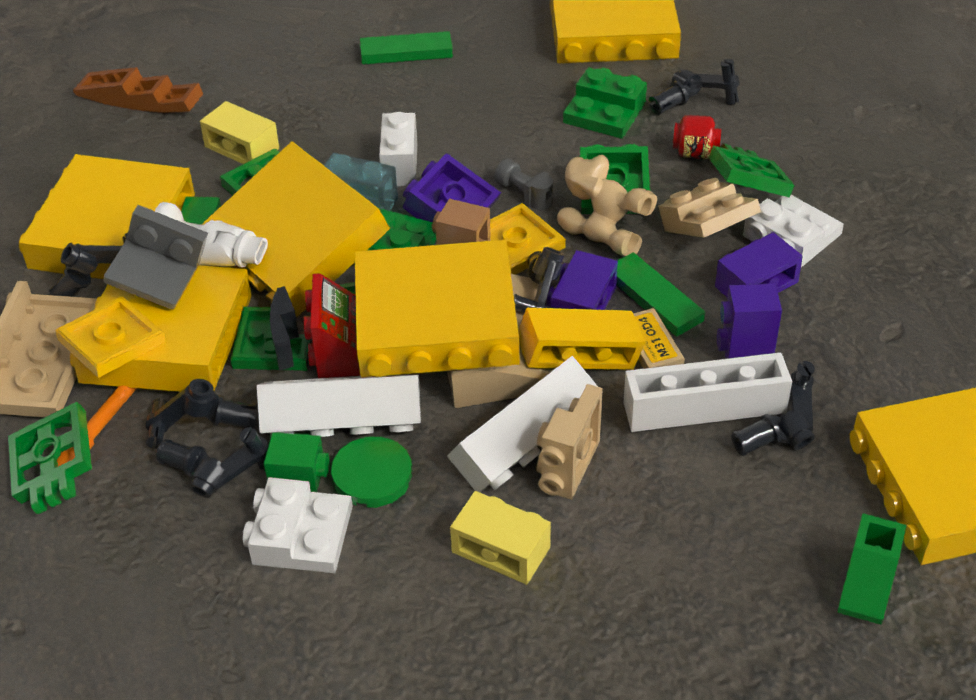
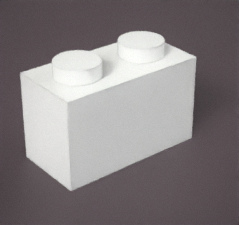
M382 113L380 140L382 186H408L412 180H416L417 131L415 113Z

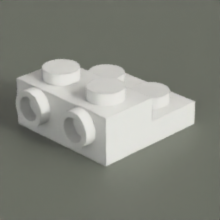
M790 195V198L782 196L775 202L768 198L759 204L761 212L745 219L743 236L751 241L761 239L774 232L803 255L802 267L842 234L844 223Z
M269 477L265 489L258 488L255 492L253 504L254 512L257 513L255 522L247 521L243 531V545L249 548L252 565L336 573L353 507L351 496L311 492L309 481Z

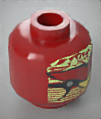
M685 115L680 123L675 122L673 149H678L681 157L708 159L713 145L720 147L721 129L715 128V121L712 117Z

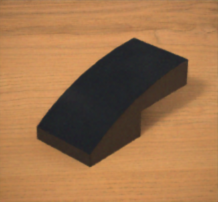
M283 286L277 288L270 311V326L279 370L294 367L290 340L299 337L295 310L287 290Z

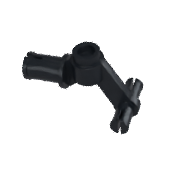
M725 59L724 62H720L722 75L696 74L686 69L678 70L672 77L670 88L649 97L651 110L656 115H661L678 104L684 105L688 102L689 97L698 94L701 87L724 89L726 104L734 105L736 102L738 103L737 87L740 85L739 77L735 75L734 60Z
M128 233L124 234L125 237H122L123 244L127 239ZM69 243L61 255V263L66 265L64 269L65 274L49 289V295L74 297L81 288H87L91 284V273L95 271L98 263L111 264L122 246Z
M544 247L542 252L535 251L530 254L527 261L529 277L539 286L534 301L515 294V310L525 313L526 308H553L545 305L551 281L558 279L564 265L562 261L564 258L563 253L553 248Z
M802 361V364L799 363L797 370L790 376L792 386L789 398L792 401V410L784 413L781 417L764 414L759 422L732 433V443L741 456L744 457L748 453L769 443L775 445L780 442L786 443L787 445H792L795 450H799L809 445L815 439V435L812 433V386L814 384L812 374L815 368L811 362Z
M194 379L169 402L163 399L160 409V398L153 400L151 414L147 416L145 423L148 430L146 444L152 448L154 438L156 437L155 449H158L164 439V433L186 413L193 417L205 416L213 423V426L224 423L251 427L253 429L256 423L258 404L224 400L223 395L214 393L213 385L209 381Z
M248 427L240 433V440L245 445L223 462L209 457L202 446L188 447L173 442L170 439H165L160 443L156 452V460L159 461V464L183 470L191 479L188 485L189 488L202 497L210 498L212 493H216L219 488L255 463L258 464L260 470L264 469L265 471L264 461L269 444L266 439L258 436L254 428Z

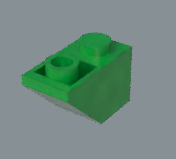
M862 513L838 613L882 625L907 525Z

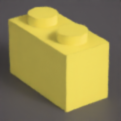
M225 101L200 120L205 147L239 163L245 164L274 148L279 149L275 122Z
M474 491L450 527L452 553L526 585L550 549V521L543 519L534 512H526L506 504L498 497H489L477 491Z

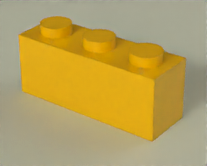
M526 308L518 329L519 345L528 368H557L573 356L583 369L634 370L646 343L633 312L624 310Z

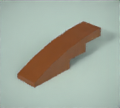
M137 67L89 72L73 89L76 96L102 104L151 112H190L204 94L199 83L172 85L168 75L142 78Z

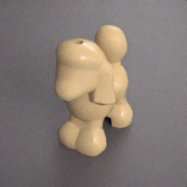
M604 155L596 156L593 159L572 158L565 170L567 187L574 196L582 200L591 199L594 211L586 219L575 208H562L557 215L558 224L570 234H584L589 240L607 244L615 253L621 256H627L633 252L637 254L642 244V238L624 229L617 230L616 223L628 211L644 216L651 215L656 207L657 196L650 190L634 188L627 193L626 189L618 182L606 179L609 161Z

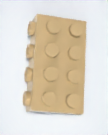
M17 281L13 291L7 295L6 305L0 316V414L47 417L64 408L77 375L75 367H72L70 364V351L58 341L55 330L93 311L97 298L31 294L27 281Z

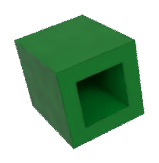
M273 432L264 461L267 481L269 477L309 481L311 492H317L321 477H327L329 471V453H323L321 436Z

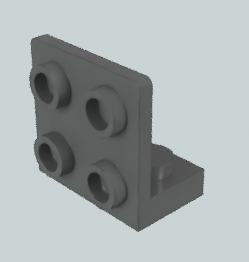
M137 205L132 213L127 239L104 274L103 281L106 284L166 308L175 309L200 264L208 233Z

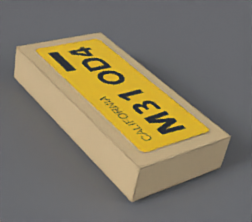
M652 308L633 313L646 341L638 359L643 369L684 364L685 358L655 309Z

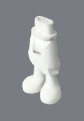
M162 202L156 207L155 212L208 233L199 265L222 267L236 265L238 267H245L248 263L258 265L267 250V239L256 237L252 231L229 225L221 220H210L205 225L186 222L181 210L173 203Z

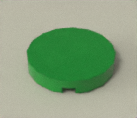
M385 437L360 438L351 441L341 448L333 459L331 469L332 482L338 495L351 496L353 505H356L357 502L367 504V508H378L395 502L406 493L413 472L412 460L407 450L397 441Z

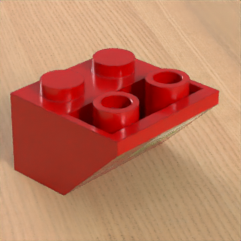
M320 273L313 274L312 289L305 290L306 311L311 312V316L304 317V333L306 340L312 339L313 343L308 344L309 365L317 367L318 378L361 376L357 354L356 295Z

